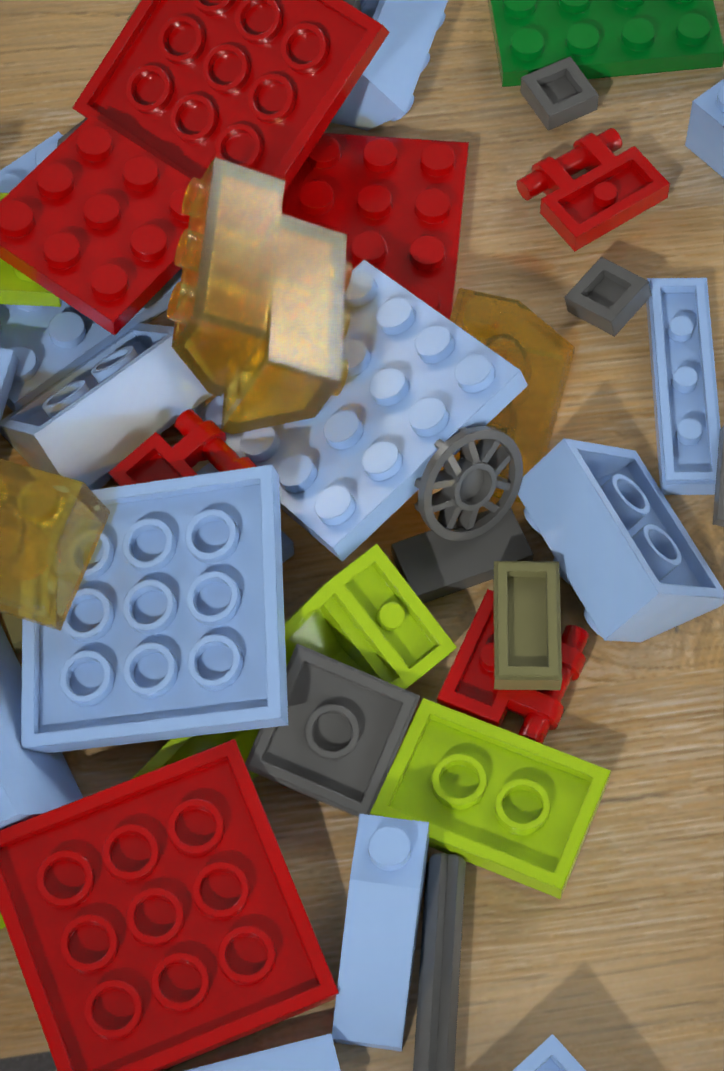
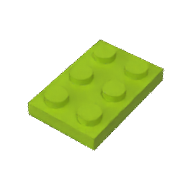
M423 698L371 809L370 815L429 822V847L447 854L459 855L466 862L561 899L609 782L611 770Z

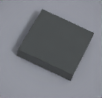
M296 644L286 668L288 725L261 728L245 762L247 770L359 818V814L370 815L420 696Z

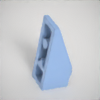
M359 814L337 984L339 994L336 995L332 1027L334 1043L402 1052L429 851V822Z

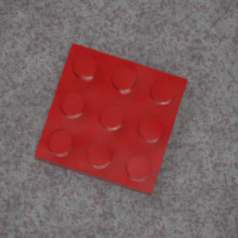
M91 115L0 201V258L115 336L230 219V204Z

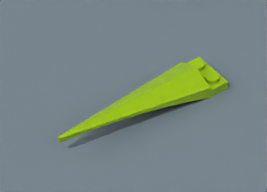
M378 544L372 546L319 587L285 621L286 668L296 644H299L403 689L412 685L457 648ZM260 729L170 739L131 779L233 739L236 740L243 760L246 762ZM248 771L251 779H254L255 777L259 776L255 773ZM0 912V930H1V929H3V928L6 927V926H5L3 917H2L1 912Z

